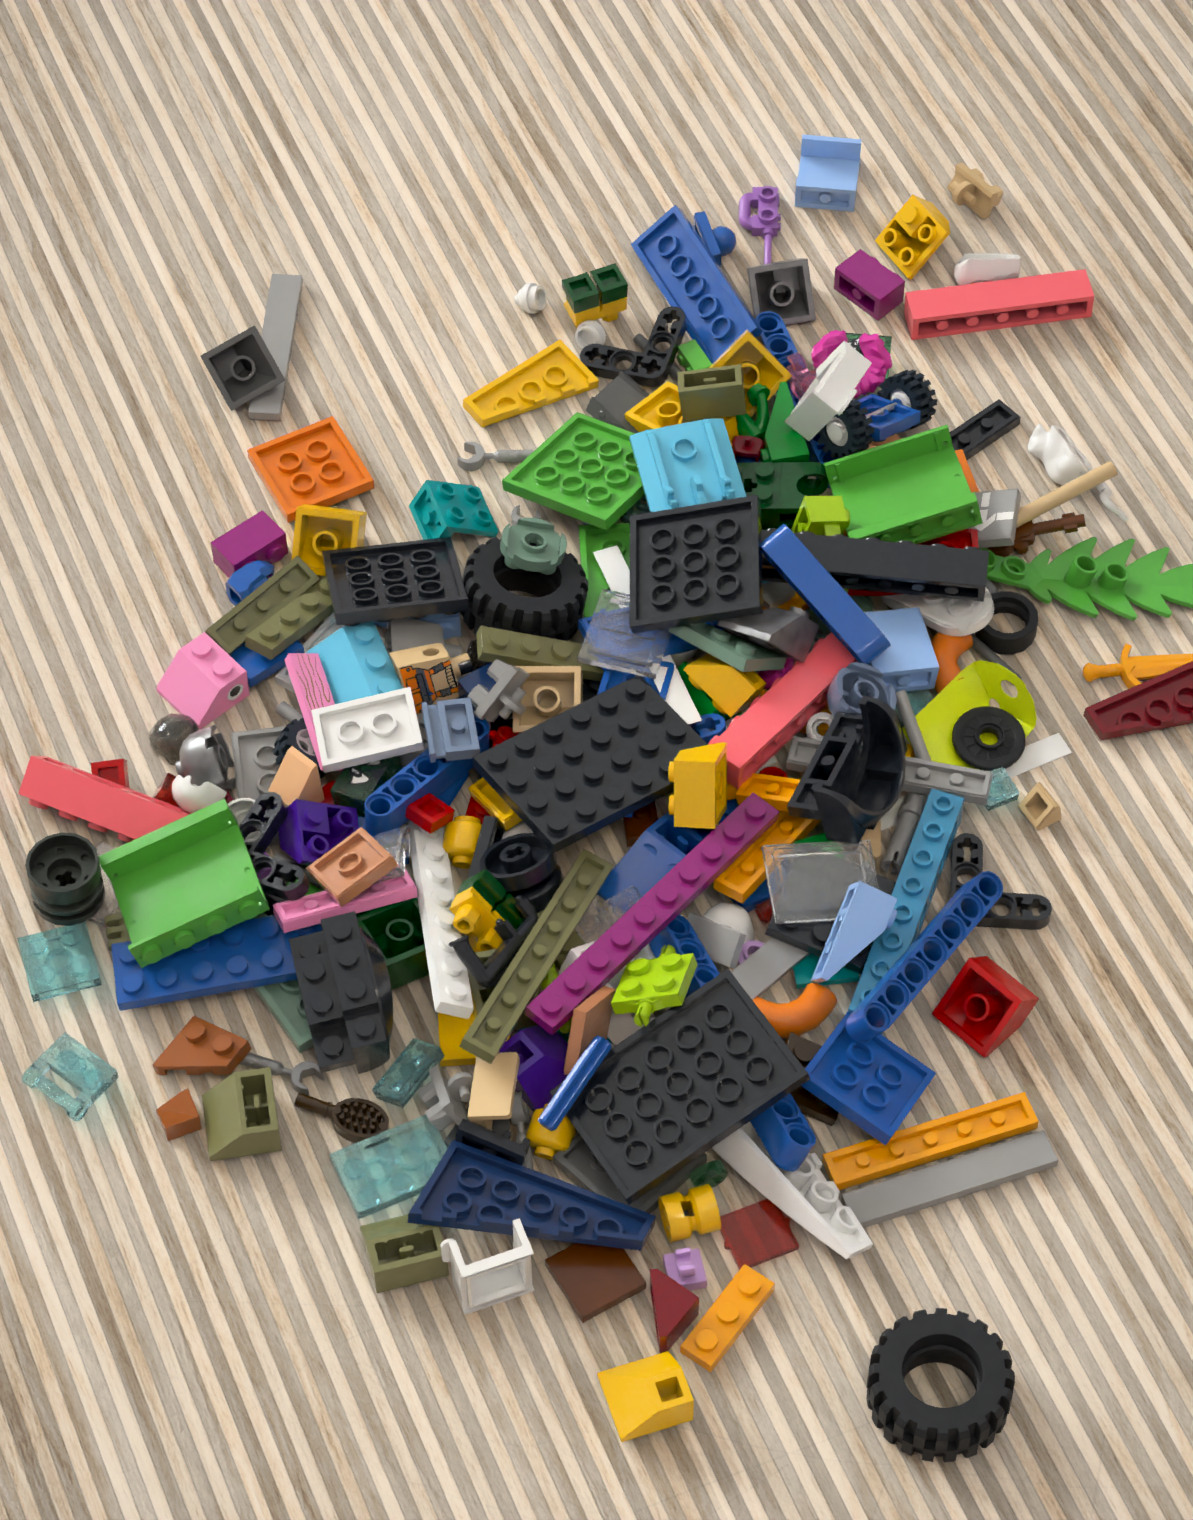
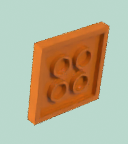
M333 416L247 450L248 459L288 523L295 520L296 508L303 504L329 507L374 489L373 478Z

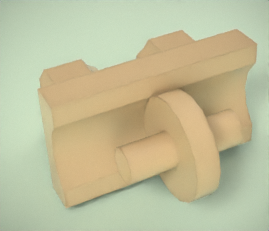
M963 162L956 164L955 175L947 187L953 193L952 201L958 206L966 204L982 219L988 218L992 208L999 205L1003 196V190L997 185L990 186L985 182L983 173L977 168L970 169Z

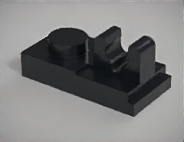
M465 1119L458 1126L455 1141L524 1166L530 1145V1140L524 1138L521 1144L511 1141V1131L506 1130L502 1136H499L496 1132Z

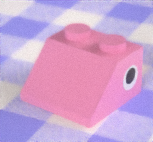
M205 632L178 650L156 687L157 692L197 731L250 695L246 670Z

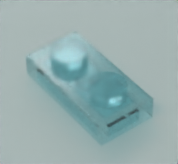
M413 1038L373 1087L372 1091L376 1098L404 1108L430 1075L429 1069L439 1064L444 1058L441 1048Z

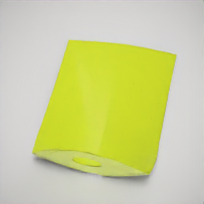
M974 661L964 668L915 716L931 761L976 769L965 763L956 753L952 742V731L961 715L973 708L990 706V699L996 700L999 703L1000 709L1012 714L1019 721L1026 738L1036 726L1037 717L1034 701L1024 682L1016 674L994 662ZM1003 680L1011 682L1018 691L1017 697H1010L1003 691L1001 687ZM903 727V733L910 743L905 727ZM992 733L980 735L981 741L985 744L993 745L998 742L997 737Z

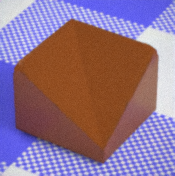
M189 1089L181 1091L156 1109L168 1141L202 1129L200 1116Z

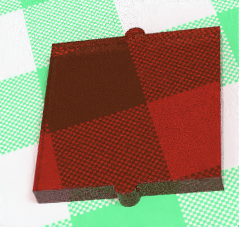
M769 1199L720 1216V1232L725 1240L724 1248L730 1250L739 1270L744 1264L751 1268L799 1249V1244L790 1228V1219L785 1218L781 1209Z

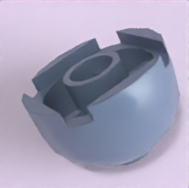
M850 663L835 675L829 685L827 692L828 708L833 717L837 712L861 714L859 702L864 695L881 700L895 710L897 702L895 689L891 683L888 686L881 679L884 674L878 669L865 663Z

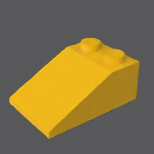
M669 381L624 414L625 419L638 432L692 422H683L678 386ZM736 416L718 417L723 418L730 441L733 437L738 436Z

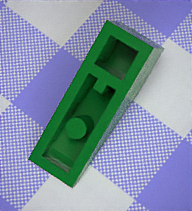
M781 382L764 437V449H760V462H809V451L805 438L784 422L795 408L787 382Z

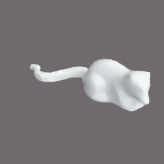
M1041 424L1036 426L1028 443V452L1043 462L1047 474L1054 482L1065 485L1092 470V466L1062 428L1052 425L1051 430L1047 432ZM1106 482L1095 486L1100 492L1099 497L1103 505L1126 522L1128 520L1127 516L1111 501L1112 491Z

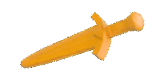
M1126 643L1123 647L1119 664L1099 666L1087 663L1083 667V677L1087 682H1092L1098 678L1120 676L1123 683L1130 689L1141 684L1138 680L1155 678L1193 661V653L1128 657L1132 646Z

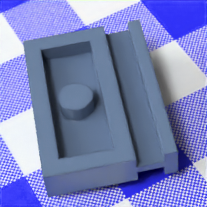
M471 698L437 701V704L427 705V702H422V716L430 763H434L436 759L445 758L446 761L472 759L480 754Z

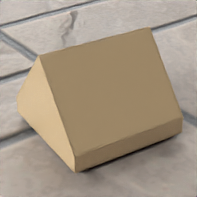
M1038 782L1018 805L1019 809L1036 830H1041L1061 820L1059 804L1041 782Z

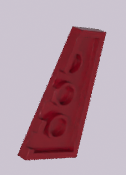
M1193 661L1085 708L1083 716L1100 740L1193 723Z

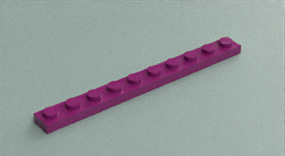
M755 793L748 796L527 1005L525 1015L549 1034L553 1035L573 1016V1011L576 1007L606 985L778 820L779 811Z

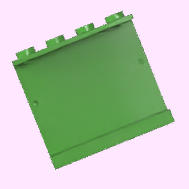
M948 425L824 463L833 496H842L844 507L850 512V525L848 528H845L848 538L865 539L873 537L881 541L898 542L905 540L919 544L983 524L978 500L975 493L970 491L953 448Z
M225 798L98 856L102 869L112 883L132 944L127 945L128 949L141 968L156 963L162 958L182 949L189 948L210 936L222 933L226 929L245 920L252 919L270 909L237 819Z

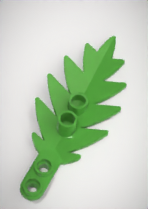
M1091 537L1069 548L1049 564L1052 552L1050 549L1041 552L1029 564L1017 556H1007L1005 558L995 555L986 548H979L980 550L989 551L988 580L1027 589L1035 598L1045 604H1050L1053 597L1066 606L1092 618H1096L1099 614L1092 601L1131 621L1136 620L1137 614L1129 601L1165 618H1169L1172 612L1164 600L1193 608V564L1176 567L1160 574L1169 552L1168 547L1153 551L1137 559L1127 567H1125V564L1135 543V540L1132 538L1117 544L1094 559L1090 555L1097 542V538Z

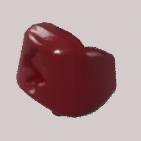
M738 435L731 440L735 459H737V456L755 458V462L759 461L760 449H764V441L762 439Z

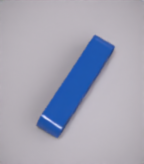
M786 525L780 526L760 544L765 558L859 663L869 665L891 646L879 628Z
M474 716L480 753L489 749L490 727L485 719L481 720ZM427 748L365 800L366 831L378 838L388 837L409 820L405 817L406 808L409 804L428 793L438 797L473 768V758L446 761L445 758L436 759V762L430 763Z

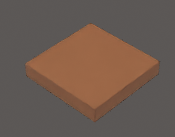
M361 827L310 864L306 869L310 876L343 907L397 867L398 864L394 857Z
M604 985L574 1009L563 1070L565 1075L570 1073L595 1036L599 1035L607 1040L612 1013L611 1001L616 989Z

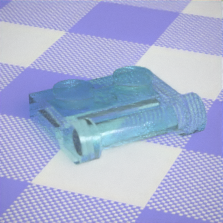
M65 1032L25 1071L22 1082L30 1088L36 1087L63 1107L66 1110L67 1116L74 1121H79L85 1116L88 1108L119 1077L115 1068ZM51 1069L81 1093L76 1098H73L44 1075Z

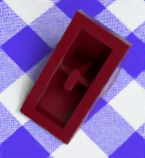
M656 1268L650 1269V1293L659 1353L669 1351L699 1315V1297Z

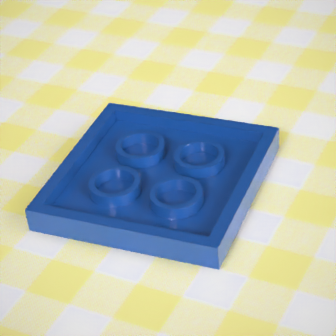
M848 1011L805 1068L810 1080L801 1086L886 1146L936 1073L881 1034L867 1043L854 1041L846 1029V1021L851 1014Z

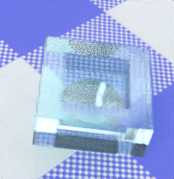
M1003 766L990 771L993 772V780L987 806H985L988 811L1018 799L1019 790Z

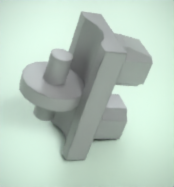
M496 659L487 671V674L496 681L493 688L489 691L483 685L478 684L467 696V698H471V703L476 708L473 713L481 720L485 718L490 722H494L499 715L507 719L512 711L520 715L526 711L524 705L520 703L526 692L520 687L530 676L524 669Z
M436 1064L429 1069L432 1081L419 1089V1093L424 1103L430 1108L426 1111L428 1120L441 1132L453 1122L459 1126L463 1119L469 1121L464 1102L470 1101L473 1075L459 1072L447 1080L444 1078L441 1067Z

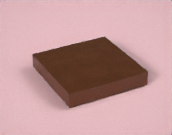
M575 1243L545 1259L546 1268L582 1323L646 1289V1281L622 1248Z

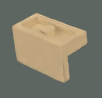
M516 1052L498 1053L492 1064L476 1056L467 1115L470 1122L492 1131L493 1120L511 1118L520 1060Z

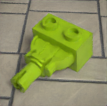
M804 496L791 531L793 533L809 531L815 535L824 536L843 535L845 528H848L850 525V512L848 509H845L842 496Z

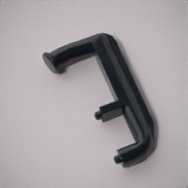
M518 895L515 898L514 906L524 918V921L516 930L508 919L503 921L499 918L495 921L496 926L494 929L503 942L484 964L467 940L469 939L468 935L449 943V946L453 947L459 959L483 988L490 989L498 984L539 919L535 906L526 895L523 897Z

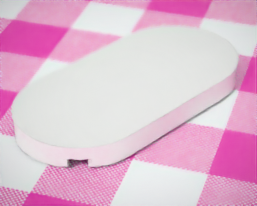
M985 588L984 602L908 594L880 596L882 601L893 609L919 607L926 626L949 636L973 634L984 628L994 614V603L987 588Z

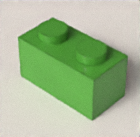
M695 339L678 346L676 358L679 365H683L685 371L707 369L712 365Z

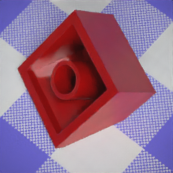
M988 956L970 957L932 1012V1015L980 1055L987 1057L1021 1027L1039 998Z

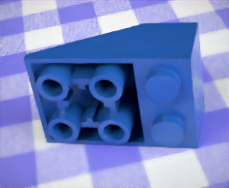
M668 811L643 832L611 871L597 895L624 915L704 838L691 828L674 827V815H669Z

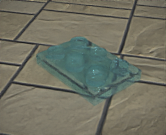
M426 1114L329 1155L330 1162L358 1219H361L419 1195L445 1154L447 1147L438 1129L428 1120Z

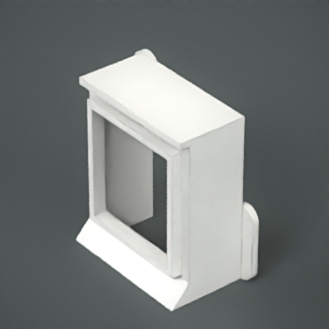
M843 341L816 369L817 377L784 422L810 441L836 414L840 416L857 393L855 387L872 362L847 342Z
M520 1218L512 1221L514 1240L512 1250L465 1265L456 1240L452 1238L446 1239L440 1244L443 1262H450L452 1285L464 1315L534 1291L531 1255L534 1252Z

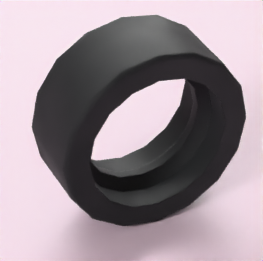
M1000 591L991 594L994 603L993 615L1010 613L1018 616L1024 621L1025 628L1014 633H1003L987 624L984 628L975 632V635L994 653L1013 655L1023 652L1032 645L1036 637L1038 626L1037 609L1033 602L1024 595L1015 592Z

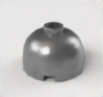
M213 725L190 734L181 745L179 752L180 760L175 762L177 774L183 778L188 775L191 776V784H196L197 786H201L204 782H210L225 791L234 789L236 778L228 779L227 771L228 767H234L233 760L222 733L214 734L217 727Z

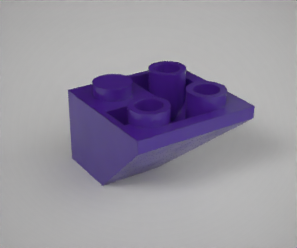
M295 799L287 807V817L278 830L280 848L299 864H312L359 829L357 808Z
M539 1025L520 1030L508 1039L499 1051V1053L516 1052L519 1055L520 1060L515 1092L522 1091L523 1101L533 1112L536 1109L544 1108V1105L550 1102L553 1097L549 1091L561 1084L568 1076L563 1071L568 1043L558 1032L551 1035Z

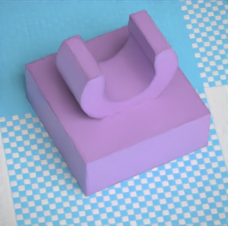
M690 1247L675 1250V1253L663 1255V1265L667 1276L689 1291L707 1287V1279L699 1248L690 1250Z

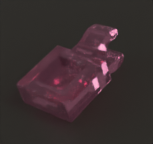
M797 352L787 357L791 365L787 366L786 369L792 375L791 378H793L790 379L789 388L800 401L817 377L816 369L808 370L803 356Z

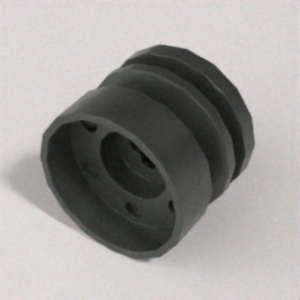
M64 832L49 835L32 847L27 855L25 866L37 913L44 920L52 924L64 926L80 924L95 916L102 907L105 897L96 847L85 837L75 833Z

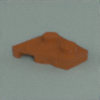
M193 1016L152 1065L155 1072L159 1075H167L168 1070H185L187 1075H201L204 1073L230 1075L249 1053L251 1046L248 1040Z

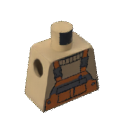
M442 643L389 653L402 687H411L417 714L422 713V702H427V705L437 704V701L458 698V682L456 678L474 671L467 653L450 658Z

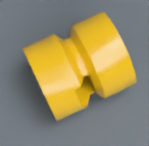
M709 1184L690 1188L685 1196L678 1191L658 1197L662 1224L670 1243L690 1238L693 1231L703 1235L721 1230V1219L717 1201ZM688 1210L689 1216H684L683 1212Z

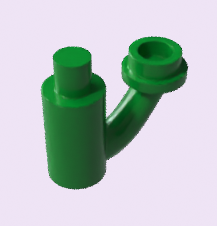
M758 383L748 390L747 397L749 398V403L752 406H757V418L754 421L747 412L743 415H736L738 435L757 437L764 441L769 422L767 398L769 397L770 390L767 386Z

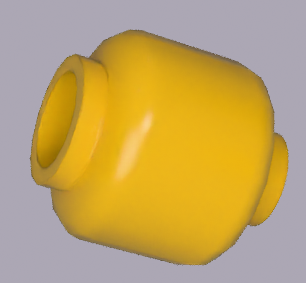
M456 816L454 821L446 824L443 833V848L448 853L452 866L462 869L470 868L482 827L480 819L472 816Z
M547 1103L544 1105V1108L536 1109L533 1112L526 1138L530 1140V1146L535 1148L534 1154L536 1156L553 1160V1156L558 1151H565L569 1148L576 1129L566 1115L556 1130L549 1131L538 1122V1118L548 1105Z

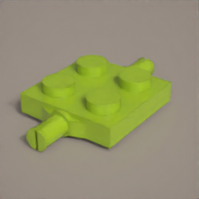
M664 945L661 948L659 957L655 959L639 958L629 962L625 967L611 1001L615 1015L636 1013L633 1019L634 1023L642 1027L643 1024L644 1026L648 1025L650 1016L654 1011L682 1006L698 965L694 953L680 955L676 953L673 946L667 945L666 948Z

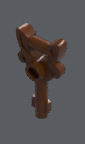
M1074 512L1062 514V518L1033 523L1031 520L1016 528L1014 545L988 547L987 549L995 555L1007 557L1013 552L1019 555L1026 554L1029 551V546L1035 542L1036 535L1065 531L1066 534L1077 532V528L1086 527L1084 514L1075 515Z

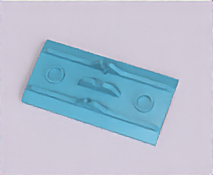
M723 418L703 419L660 427L630 436L629 440L650 512L746 497Z

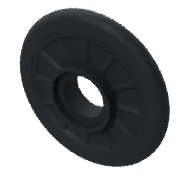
M983 706L965 712L956 721L952 731V742L958 756L965 763L979 770L999 771L1006 769L1019 760L1025 749V733L1019 721L1012 714L996 707ZM992 733L997 737L998 742L993 745L985 744L981 741L980 735Z

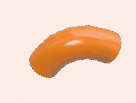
M938 632L932 638L931 644L939 664L934 687L937 694L961 672L958 666V659L964 652L972 648L973 639L971 634L966 636H949Z
M810 983L797 999L788 1003H774L759 996H756L753 1002L779 1036L787 1038L791 1032L800 1036L816 1029L831 1014L837 1004V998L833 992L823 985Z

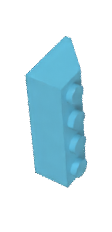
M374 621L360 623L355 626H343L306 652L319 654L335 704L403 688Z

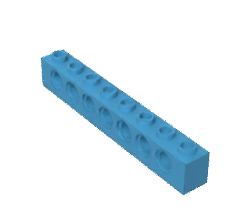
M931 788L891 896L898 898L894 907L897 910L896 918L889 929H885L873 942L848 1008L850 1013L857 1008L919 936L950 853L953 840L961 823L964 804L963 797Z

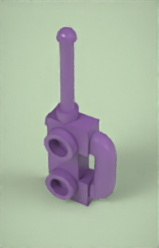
M771 186L753 187L752 193L744 194L739 201L740 225L746 230H752V236H762L764 239V264L772 263V239L781 230V223H778V221H781V214H778V187ZM751 206L752 208H758V215H752L751 217Z

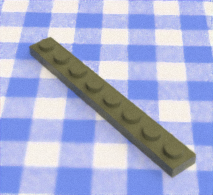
M585 849L582 850L463 1037L459 1047L492 1064L524 1013L526 1006L529 1005L610 875L613 864Z

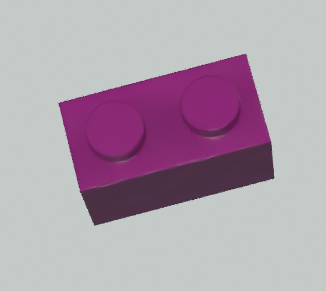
M858 250L835 267L834 289L877 321L903 302L905 281L897 273L890 271L875 257L868 255L863 250Z
M263 510L211 542L213 562L228 578L248 563L262 560L272 564L280 561L288 554L286 533Z

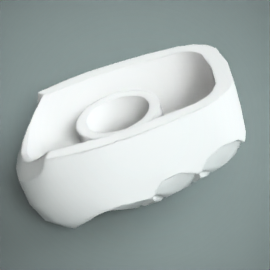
M964 253L963 257L954 267L956 283L958 285L1018 278L1020 275L1021 257L1016 254Z

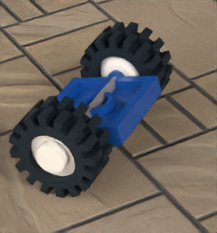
M905 370L885 379V382L880 384L879 387L882 390H879L877 395L870 394L854 402L852 399L840 416L836 414L817 433L821 437L817 440L818 444L824 443L825 447L822 450L825 453L831 451L830 457L834 459L837 457L842 458L868 449L870 447L868 444L872 443V441L882 442L894 434L912 430L932 419L931 416L936 412L933 406L937 405V399H932V396L936 393L934 389L929 390L928 388L931 382L929 380L923 381L925 375L922 373L916 374V370Z

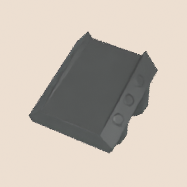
M620 371L619 375L595 397H591L586 411L597 420L636 434L639 432L625 419L624 414L650 394L630 376Z

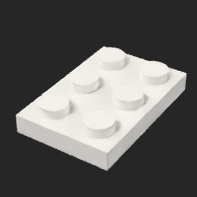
M411 687L311 710L324 773L424 750Z

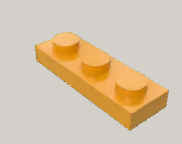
M744 1264L681 1344L680 1353L711 1373L773 1293L775 1283Z

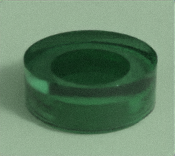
M714 1160L698 1167L691 1173L689 1178L694 1187L709 1184L713 1188L725 1180L728 1172L721 1160Z

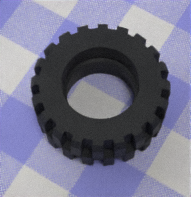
M497 537L478 546L473 551V554L468 557L463 574V584L468 597L469 610L460 611V614L470 630L474 629L473 633L475 636L480 626L564 641L570 640L577 633L578 619L582 618L586 602L588 581L581 564L578 565L577 559L571 553H565L562 563L550 575L523 569H512L506 566L504 563L505 557L500 550L501 539ZM530 543L531 546L536 547L535 543ZM510 591H522L536 597H524Z
M936 1308L934 1314H927L925 1309L915 1311L913 1319L909 1320L907 1316H903L894 1322L893 1330L891 1328L886 1329L879 1338V1345L874 1346L866 1386L867 1405L872 1410V1420L877 1428L885 1427L883 1437L889 1443L895 1444L898 1441L902 1444L901 1451L910 1456L915 1451L923 1454L922 1460L933 1462L934 1456L943 1457L944 1463L956 1461L958 1454H963L964 1458H969L977 1454L978 1445L982 1448H987L994 1442L995 1434L1001 1433L1006 1424L1015 1384V1372L1011 1369L1013 1361L1009 1351L1002 1350L1003 1341L998 1334L992 1333L989 1335L987 1333L988 1325L980 1319H977L975 1323L968 1320L969 1314L958 1311L957 1315L947 1314V1308ZM933 1362L945 1363L964 1372L972 1381L976 1393L970 1400L961 1405L950 1408L934 1407L917 1399L907 1388L904 1378L911 1370L920 1365Z

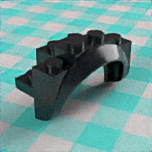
M864 695L859 702L861 714L836 713L787 804L789 816L821 820L826 839L831 841L859 844L866 829L874 830L877 822L894 806L904 785L907 745L900 718L896 711L885 702ZM863 741L862 754L860 755L859 747Z
M354 911L321 919L323 931L289 939L305 1013L321 1073L356 1064L358 1074L380 1067L391 1056L393 998L387 965L378 944L359 927Z

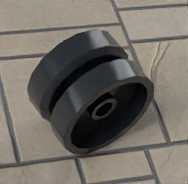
M521 833L506 837L488 848L480 859V871L487 869L507 890L505 895L510 893L514 898L518 895L522 897L526 895L535 906L537 913L545 910L564 880L561 868L557 864L556 853L553 854L534 833Z

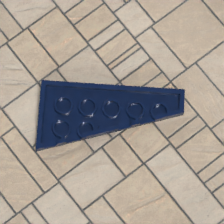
M452 1140L408 1214V1223L513 1235L512 1221L520 1218L527 1237L641 1251L656 1220L655 1215Z

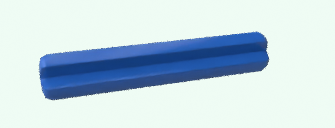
M598 1035L589 1043L538 1118V1122L549 1131L557 1129L612 1048L608 1040Z

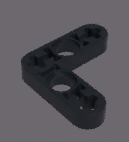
M670 306L659 313L643 353L601 344H590L580 352V360L598 377L614 380L619 375V372L622 371L641 386H660L668 377L678 352V346L681 344L687 328L684 311L681 308ZM673 319H676L677 321H674L671 325V333L668 332L667 323H671ZM661 342H667L671 345L668 350L663 352L654 349ZM621 361L632 363L630 368L626 370H618L615 367ZM653 368L658 369V371H654L652 374H648V372L653 371Z
M268 792L255 800L239 827L244 840L252 832H261L257 840L245 843L256 873L263 868H272L271 873L266 878L259 879L263 892L285 900H298L308 892L310 887L309 880L302 868L264 855L265 850L288 814V809L281 796L275 792Z
M960 834L953 840L950 899L964 885L958 881L957 877L959 875L970 874L976 877L983 872V844L979 837L974 834ZM963 847L970 848V862H963ZM1003 892L993 906L998 904L1005 905L1010 909V913L1005 916H999L990 909L975 927L1042 929L1050 922L1052 906L1050 901L1042 895ZM1017 907H1021L1020 916H1016ZM1032 908H1037L1040 916H1034L1031 911Z

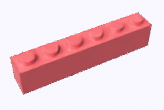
M1086 269L906 292L904 316L911 340L1091 317L1094 293Z
M832 632L825 639L820 638L814 644L812 651L807 654L804 663L796 660L791 670L784 677H778L771 685L770 690L762 697H756L743 715L733 718L728 728L720 736L716 735L709 741L708 745L720 742L727 743V783L736 789H739L748 778L756 773L808 723L813 715L819 713L828 705L827 692L832 679L842 668H846L850 663L858 662Z
M47 756L30 757L18 793L30 798L28 803L41 809H48L49 806L59 810L58 815L63 818L77 821L79 817L89 821L88 827L105 833L109 829L119 833L117 838L125 842H131L192 814L182 808Z

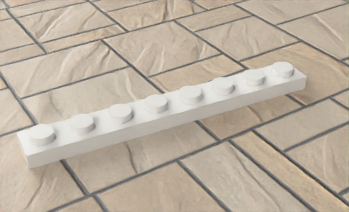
M410 820L407 825V834L415 885L417 887L418 905L435 1012L469 1019L474 1007L468 971L453 947L449 946L450 942L461 938L462 935L452 925L455 915L449 910L455 898L448 853L443 848L444 828L441 827L429 834Z

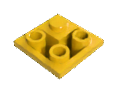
M912 194L874 241L905 276L912 280L950 234L949 221L932 202Z
M709 653L683 669L689 675L688 679L691 684L701 691L704 690L713 699L712 704L719 712L728 714L730 717L750 706L767 684L755 671L742 672Z
M669 1351L597 1373L621 1442L693 1420L694 1399L681 1366Z

